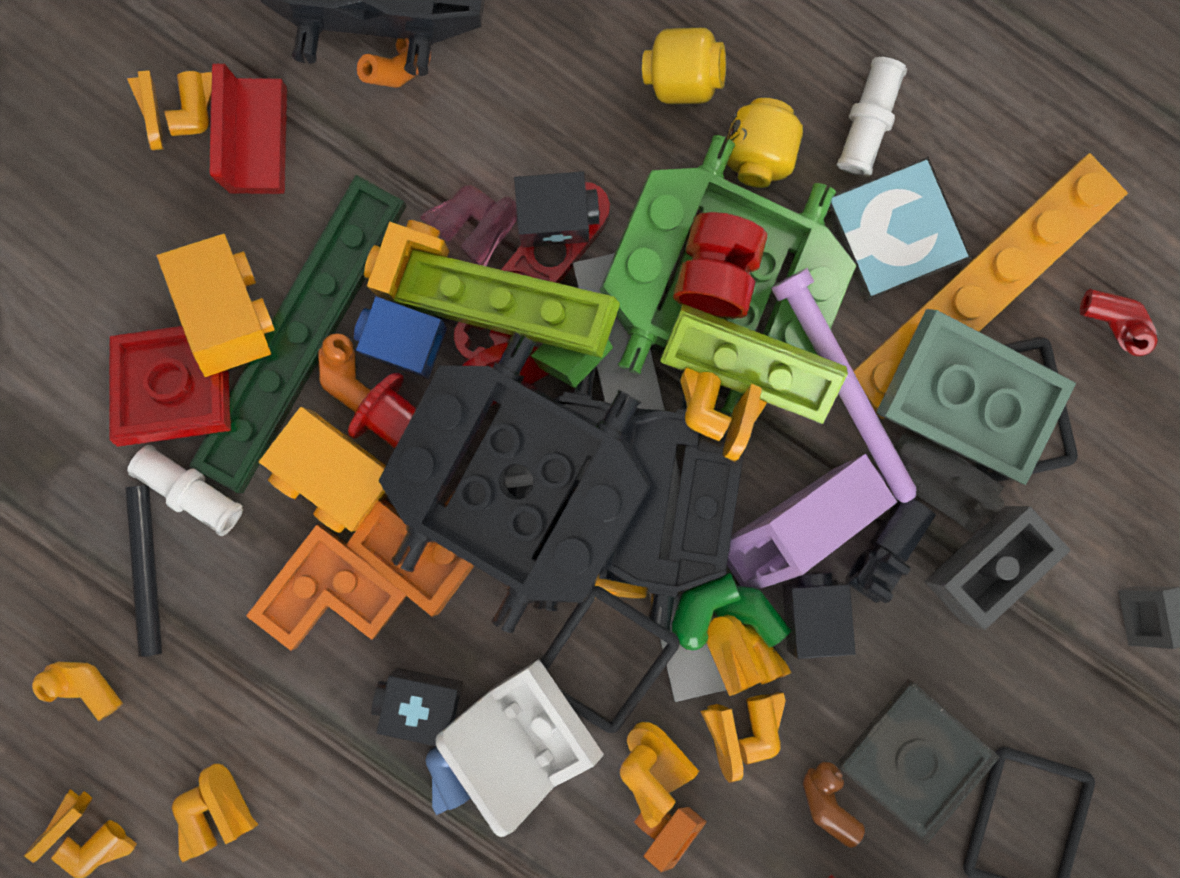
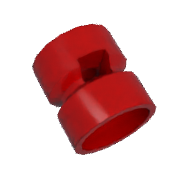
M706 212L696 215L686 246V252L692 260L681 264L673 299L680 305L685 304L719 318L741 319L746 317L756 282L749 273L758 270L760 267L768 233L755 222L740 216L719 212Z

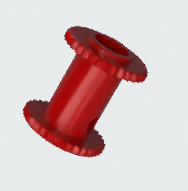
M398 372L392 373L366 395L349 424V436L356 439L370 429L393 448H396L416 410V407L397 394L403 383L404 376Z

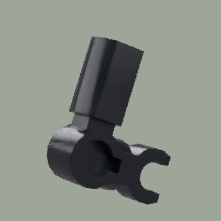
M915 499L905 503L897 500V503L894 504L870 541L875 546L874 549H866L856 559L846 576V584H850L852 588L875 603L880 601L883 603L890 602L894 597L891 592L901 576H907L911 570L910 566L904 562L908 560L936 514Z

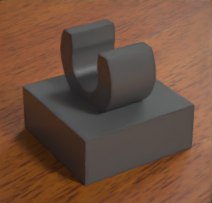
M1134 586L1118 590L1129 646L1166 649L1180 648V587Z

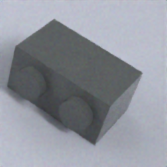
M1005 506L924 582L961 623L986 630L1071 550L1031 506Z

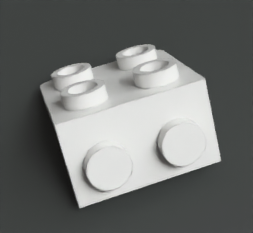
M539 659L492 687L436 737L437 749L493 832L500 837L514 832L555 786L594 767L604 756Z

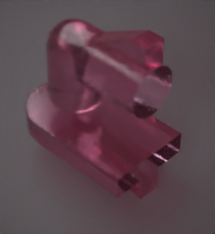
M466 185L459 189L452 199L425 211L420 219L425 224L439 230V235L450 242L468 218L473 215L481 222L460 247L472 262L487 266L494 249L517 221L516 201L507 196L495 202L478 188Z

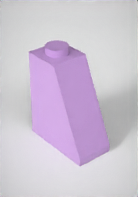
M864 454L829 471L731 536L727 566L740 586L757 589L803 575L896 504L897 501L886 486L883 475L873 466L867 455Z

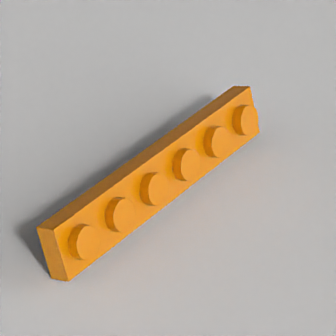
M1091 153L1080 159L853 370L875 413L926 309L938 310L978 332L981 331L1128 194ZM877 414L880 419H884V417Z

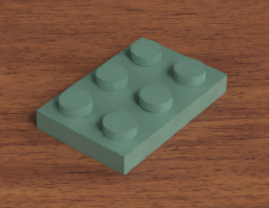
M926 309L876 414L1014 482L1026 485L1076 383L938 310Z

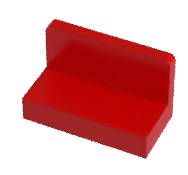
M212 64L209 171L210 176L229 193L285 194L287 86L282 79L236 78L226 64Z

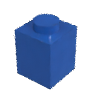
M375 297L372 308H364L357 320L354 340L359 341L356 351L372 360L429 379L447 327L439 318Z

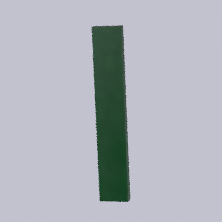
M355 175L272 320L274 331L264 334L271 355L248 362L230 393L231 431L207 434L192 459L190 467L236 493H244L260 465V459L271 446L316 367L319 349L323 346V341L326 337L336 332L365 281V264L374 245L381 247L389 222L397 224L407 205L403 200Z

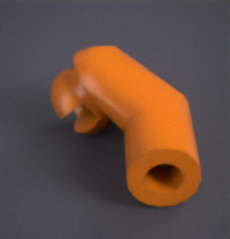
M407 38L405 40L397 39L395 46L399 55L393 58L371 54L363 55L357 63L359 79L369 84L400 88L414 78V75L404 70L409 40Z
M331 334L325 338L323 346L319 349V381L326 392L353 412H356L360 403L371 389L356 379V361L352 341L343 334Z

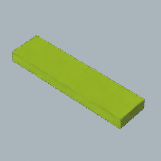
M414 249L394 298V301L399 305L419 312L513 335V332L517 331L536 342L599 358L603 356L620 303L614 296Z

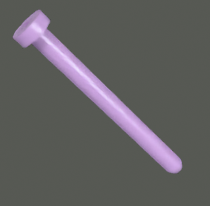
M805 268L777 283L771 289L778 301L787 298L817 355L847 366L848 375L838 394L894 497L902 503L908 502L916 497V486L807 286L813 283L814 279L808 268Z

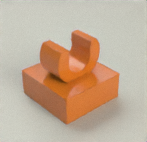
M685 807L679 808L673 816L667 812L657 826L650 828L644 821L642 813H640L634 823L655 840L643 857L660 872L674 868L707 821L692 808Z

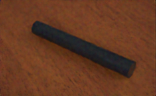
M149 486L125 487L138 656L144 657L162 654Z

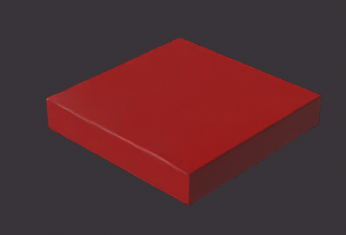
M183 326L109 336V440L117 447L231 431L229 369L204 377L191 351Z

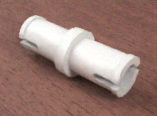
M875 57L872 60L871 70L860 102L852 106L849 114L852 125L841 157L837 162L839 169L857 176H871L873 172L872 167L884 132L892 129L895 120L892 109L903 77L907 73L906 65L902 62L888 57Z
M146 445L140 449L129 463L127 471L131 477L137 478L164 496L168 507L176 512L185 510L215 530V533L219 536L226 535L236 525L242 515L243 506L238 502L235 503L205 483L204 474L196 469H184L157 451L152 445Z

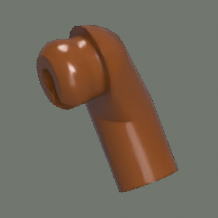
M822 762L816 769L810 768L803 780V787L812 820L843 845L853 848L864 837L865 826L838 805L834 792H838L844 785V780L841 779L842 773L834 764Z

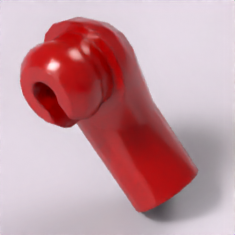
M1094 289L1086 291L1080 304V315L1106 321L1118 344L1131 355L1145 356L1155 349L1158 342L1156 329L1141 302Z

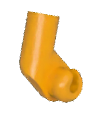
M55 662L46 666L43 672L37 674L32 683L34 694L44 702H52L57 697L81 698L98 722L123 705V702L98 669L89 663Z

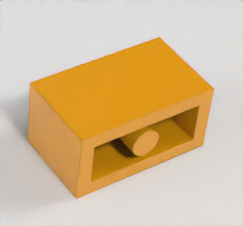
M225 233L156 255L191 351L204 377L271 355L264 334L274 331L263 298L254 301L250 300L246 287L256 284L244 251L232 254Z
M304 407L298 409L259 461L261 465L272 472L267 480L275 488L293 499H296L299 494L303 495L317 506L313 515L338 533H341L344 528L351 532L356 531L379 500H385L387 497L378 481L386 464L315 411Z

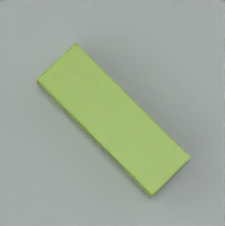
M685 304L681 306L660 360L661 363L683 371L687 367L699 373H713L720 378L722 386L743 394L751 384L762 388L760 400L822 424L848 375L847 366Z

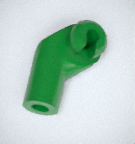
M726 574L682 593L671 622L672 633L678 637L681 647L691 651L702 648L707 643L709 637L707 631L713 611L741 600L732 574Z
M736 585L741 600L713 611L716 617L730 615L736 617L742 624L752 625L769 648L778 644L792 631L765 595L757 588Z

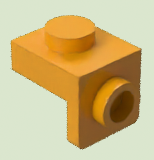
M408 220L406 227L389 222L381 247L374 245L367 257L364 269V277L369 278L367 287L376 296L395 302L394 298L413 249L448 257L449 249L445 241L438 238L440 231L414 220Z

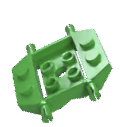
M720 135L712 137V142L703 164L697 168L652 170L645 180L600 287L602 294L614 296L620 303L616 316L627 331V334L630 335L618 366L624 370L630 368L629 372L640 375L651 345L657 344L665 347L682 306L673 299L681 264L692 260L686 252V248L660 311L657 310V306L698 209L701 210L700 213L719 212L740 216L755 222L768 233L760 267L758 270L749 273L756 282L747 316L741 319H722L756 331L771 294V287L774 286L787 252L790 251L795 254L786 278L808 268L814 282L807 287L831 329L856 268V264L830 230L825 227L824 218L836 191L831 187L825 190L827 185L814 183L803 213L798 214L724 179L723 172L735 147V143L728 139L723 144L725 137ZM787 298L780 301L777 300L763 335L817 355ZM730 389L721 412L727 415L731 414L732 417L734 407L744 394Z

